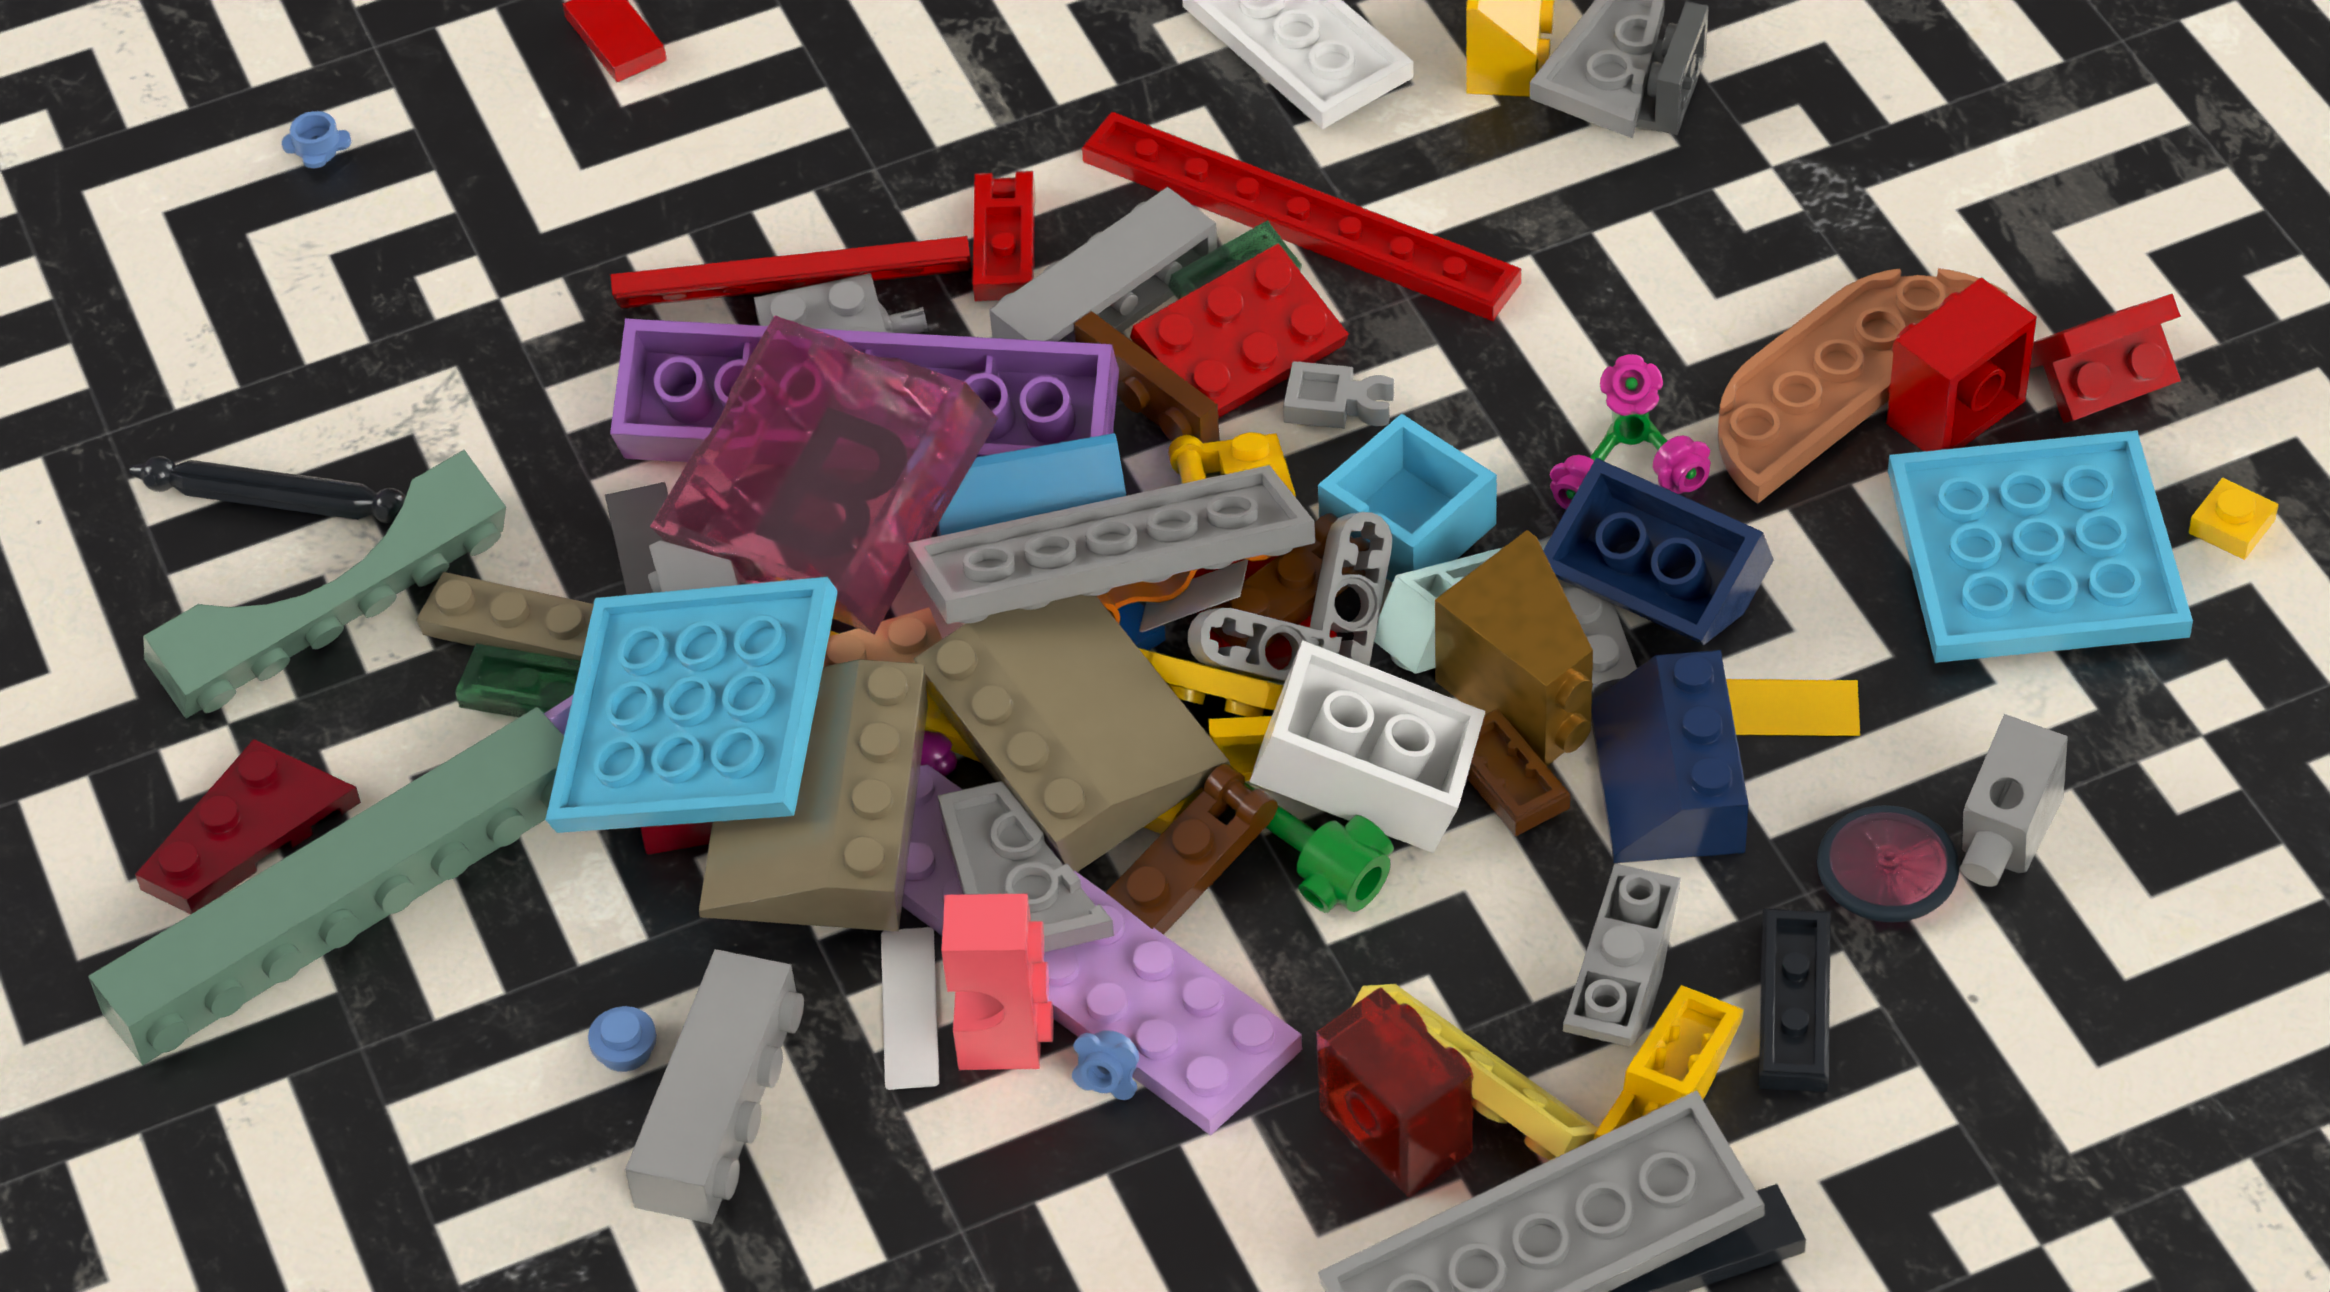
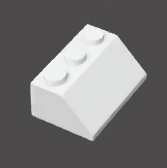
M1302 640L1265 732L1250 783L1349 821L1354 815H1361L1377 825L1387 836L1434 853L1459 807L1485 711Z

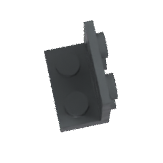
M1686 2L1678 24L1669 23L1664 40L1657 39L1636 127L1674 135L1678 134L1706 58L1709 6Z

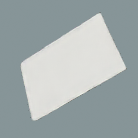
M1248 560L1240 561L1192 579L1188 588L1172 600L1161 603L1146 602L1139 631L1150 630L1240 597Z

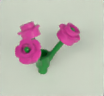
M1633 354L1621 356L1616 360V364L1613 367L1609 366L1603 371L1600 378V390L1607 396L1606 404L1612 410L1613 423L1590 458L1583 455H1573L1568 457L1564 463L1556 464L1550 471V478L1553 480L1550 483V488L1556 502L1566 510L1595 459L1598 458L1605 461L1612 449L1621 442L1627 445H1636L1643 441L1651 443L1658 450L1653 459V471L1658 476L1659 485L1677 494L1697 490L1705 483L1709 476L1711 461L1708 457L1710 449L1704 442H1694L1685 435L1667 440L1650 421L1649 412L1659 401L1657 393L1663 386V380L1659 369L1652 363L1646 364L1641 356Z

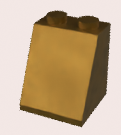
M1526 530L1435 599V680L1459 701L1484 710L1485 715L1499 709L1546 766L1564 752L1572 753L1577 750L1591 732L1593 649L1537 537Z

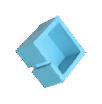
M1400 414L1318 484L1319 518L1328 513H1332L1339 518L1357 512H1372L1382 517L1389 525L1392 534V550L1386 579L1393 583L1396 575L1458 559L1496 525L1497 475L1405 415ZM1361 531L1351 532L1350 534L1353 538L1362 537Z

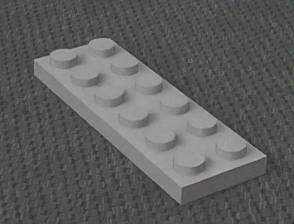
M1267 465L909 542L908 549L910 566L946 623H976L986 619L988 615L1019 608L1025 610L1039 609L1048 605L1050 601L1078 595L1098 596L1107 593L1111 588L1141 581L1148 583L1162 582L1169 579L1173 574L1200 568L1221 569L1229 566L1233 561L1259 555H1284L1295 547L1314 544L1315 527L1312 517L1272 467Z
M1696 1090L1319 1271L1318 1275L1325 1292H1608L1765 1216L1764 1203Z

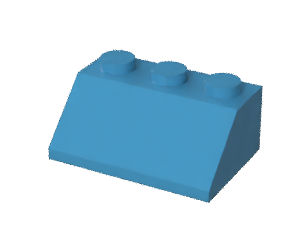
M1115 433L929 466L938 536L1127 496Z

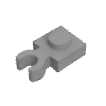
M1293 361L1283 405L1284 423L1345 429L1348 415L1358 416L1362 422L1368 425H1388L1390 420L1389 402L1384 401L1394 400V379L1383 375H1374L1362 381H1355L1353 379V367Z

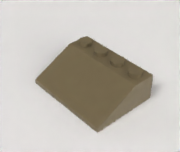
M1078 595L1050 601L1048 605L1039 609L1025 610L1019 608L988 615L986 619L980 622L964 624L914 658L915 663L925 665L928 695L996 782L1002 781L1041 829L1044 833L1045 843L1063 865L1067 863L1073 871H1080L1203 787L1209 775L1222 764L1230 765L1226 756L1097 596Z
M859 659L823 667L795 815L717 821L712 823L699 906L700 917L899 932L928 710L924 664Z

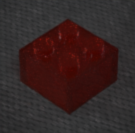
M1379 987L1317 1031L1320 1110L1408 1197L1414 1195L1472 1153V1120L1474 1117L1472 1111V1081L1474 1078L1472 1069L1458 1050L1453 1047L1445 1049L1427 1031L1423 1019L1413 1007L1406 1003L1399 1005L1382 987Z

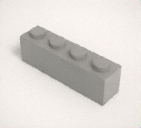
M1169 187L1165 188L1148 201L1138 204L1129 214L1103 232L1094 234L1087 243L1059 262L1049 265L1039 276L1014 293L1007 294L994 307L989 309L992 338L1075 342L1074 323L1090 311L1094 312L1119 332H1123L1218 265L1216 222Z
M714 950L625 1169L634 1208L713 1224L722 1199L730 1200L732 1198L739 1178L740 1166L738 1158L744 1142L751 1144L759 1130L761 1121L760 1101L766 1087L773 1088L780 1076L783 1062L781 1047L787 1032L795 1033L801 1022L804 997L801 993L796 992L791 964Z

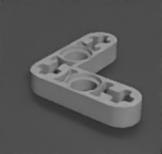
M1372 512L1350 513L1339 517L1331 525L1327 535L1310 628L1234 608L1209 609L1199 613L1191 622L1188 630V645L1191 653L1199 662L1209 667L1282 685L1285 684L1302 640L1369 666L1392 550V534L1389 525L1382 517ZM1361 531V536L1370 540L1368 551L1359 552L1358 546L1349 542L1351 532ZM1354 566V570H1365L1366 575L1365 577L1354 574L1342 575V567ZM1345 585L1354 588L1361 600L1359 614L1350 622L1343 620L1335 609L1336 594ZM1222 627L1223 632L1227 635L1239 638L1249 637L1246 648L1240 646L1219 648L1218 642L1209 639L1211 628ZM1330 630L1342 633L1353 632V640L1341 641L1342 637L1330 638ZM1276 633L1285 636L1292 648L1290 662L1282 670L1273 668L1267 662L1265 656L1267 641Z

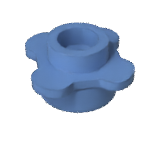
M321 111L307 112L297 117L290 126V134L285 135L282 139L283 150L289 154H297L303 159L304 165L308 168L322 167L335 156L336 151L345 150L351 145L350 133L346 130H337L334 118L328 113Z
M1110 1030L1100 1031L1096 1034L1083 1033L1079 1035L1074 1042V1050L1079 1055L1078 1065L1072 1072L1074 1082L1084 1090H1093L1099 1093L1111 1092L1119 1100L1132 1098L1137 1090V1084L1132 1079V1075L1139 1062V1053L1134 1043L1123 1034Z

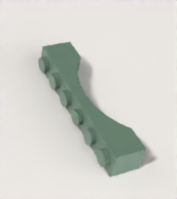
M464 449L412 479L403 507L386 535L362 561L334 581L304 595L265 605L225 607L197 604L143 636L144 660L186 719L200 710H203L205 713L216 711L227 704L235 696L236 689L256 677L259 681L272 678L289 664L290 657L308 646H311L312 649H319L328 645L342 633L343 626L363 614L366 618H371L382 613L394 603L397 598L396 594L415 583L419 587L431 584L440 578L443 572L448 570L449 563L468 552L471 556H476L491 548L500 539L501 532H503L506 506Z

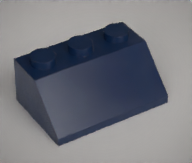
M1598 458L1593 462L1543 550L1558 579L1702 645H1705L1745 613L1774 561L1762 531Z
M1721 650L1656 655L1598 695L1591 702V722L1613 863L1745 853L1749 803Z

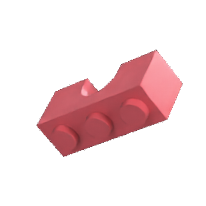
M1028 894L945 895L941 952L947 992H955L953 1035L958 1069H1040L1041 1042H1053L1054 1030L1053 1003L1048 1001V962H1044L1043 921H1031Z

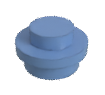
M628 1006L612 1008L599 1015L592 1023L588 1033L589 1046L593 1056L609 1069L619 1072L631 1071L642 1066L649 1059L657 1039L655 1025L651 1017L638 1008Z

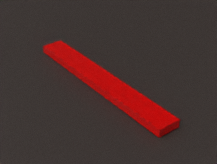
M1114 112L1108 115L1082 147L1083 162L1158 192L1169 187L1194 206L1491 321L1495 320L1521 284L1522 268Z

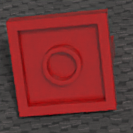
M2173 293L2121 309L2033 342L2030 369L2043 365L2063 423L2074 421L2181 381L2161 325L2181 317Z

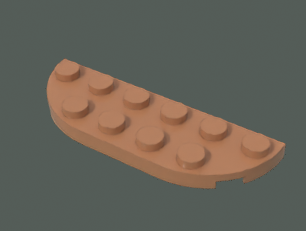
M1938 268L1937 277L1923 275L1901 277L1900 269L1887 270L1866 276L1833 294L1745 362L1726 386L1720 403L1718 420L1719 451L1729 475L1737 486L1758 504L1889 401L1888 388L1891 382L1893 362L1892 346L1898 334L1911 323L1917 324L1937 310L1947 296L1954 292L1960 293L1979 278L1966 273ZM1992 284L1994 287L2002 291L2004 294L2008 295V292Z

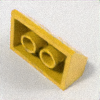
M1467 0L1466 94L1530 97V81L1550 57L1551 40L1541 39L1542 33H1553L1554 0Z

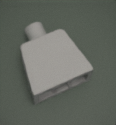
M2004 714L1963 811L1962 850L1967 854L1960 870L1966 878L1979 885L1992 887L1998 884L2004 869L2016 873H2025L2028 870L2064 798L2068 736Z

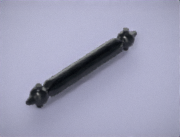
M153 456L145 463L131 465L129 468V474L142 480L147 488L155 492H164L174 487L186 496L355 520L374 515L380 522L385 524H392L406 498L402 491L391 487L384 488L376 493L362 483L189 460L175 465L170 458L165 456Z

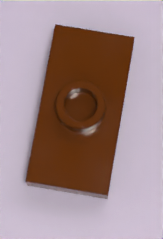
M1496 709L1484 715L1467 779L1516 837L1570 809L1571 794L1501 711Z

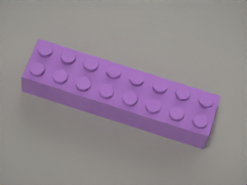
M625 318L610 435L624 459L797 468L830 410L894 433L903 441L909 452L910 468L907 475L930 476V465L1112 434L1119 368L1112 344ZM842 439L824 470L880 473L882 460L875 451Z

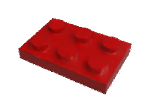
M1277 243L1133 325L1130 338L1135 344L1218 404L1219 419L1289 378L1293 361L1315 363L1343 347L1349 334L1284 249Z

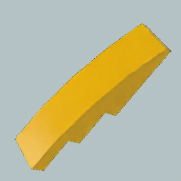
M1681 985L1626 1069L1623 1090L1596 1130L1594 1139L1696 1090L1702 1100H1704L1742 1021L1744 1009Z

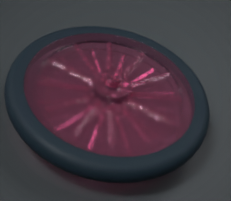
M1871 806L1858 809L1843 816L1825 833L1817 854L1820 880L1829 895L1846 910L1863 918L1880 922L1910 921L1931 913L1951 895L1959 875L1958 853L1951 838L1942 827L1919 812L1898 806Z

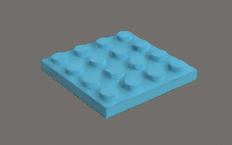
M2137 430L1889 455L1888 475L1935 663L2190 638L2193 619Z
M828 577L595 598L545 819L556 833L794 816L838 593Z

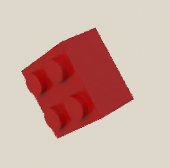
M1982 277L1960 293L1954 292L1947 296L1937 310L1919 323H1911L1903 328L1893 343L1891 382L1888 388L1889 402L1886 424L1922 451L1963 448L2026 401L2037 316Z

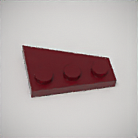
M253 739L135 874L140 890L184 912L192 914L256 873L257 862L285 843L295 847L313 835L311 826L333 811L337 810L343 815L361 803L357 787Z

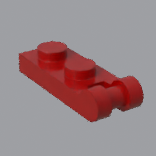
M1018 171L1015 178H993V173H975L973 236L974 301L1001 300L1007 294L1014 293L1034 279V171Z

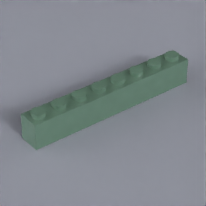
M538 707L534 708L92 973L88 977L103 1016L143 1066L162 1053L176 1049L185 1039L216 1020L232 1015L244 1003L275 984L291 979L303 967L334 948L348 944L357 934L390 914L404 910L416 898L444 881L458 877L470 865L498 848L512 844L523 833L543 822L547 815L564 735Z

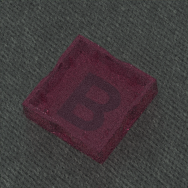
M774 315L731 388L719 420L710 434L692 454L650 527L665 542L731 560L747 584L828 577L838 590L833 619L875 634L912 570L908 543L931 537L995 426L998 417L964 381L898 358L877 357L863 353L844 342L841 338Z

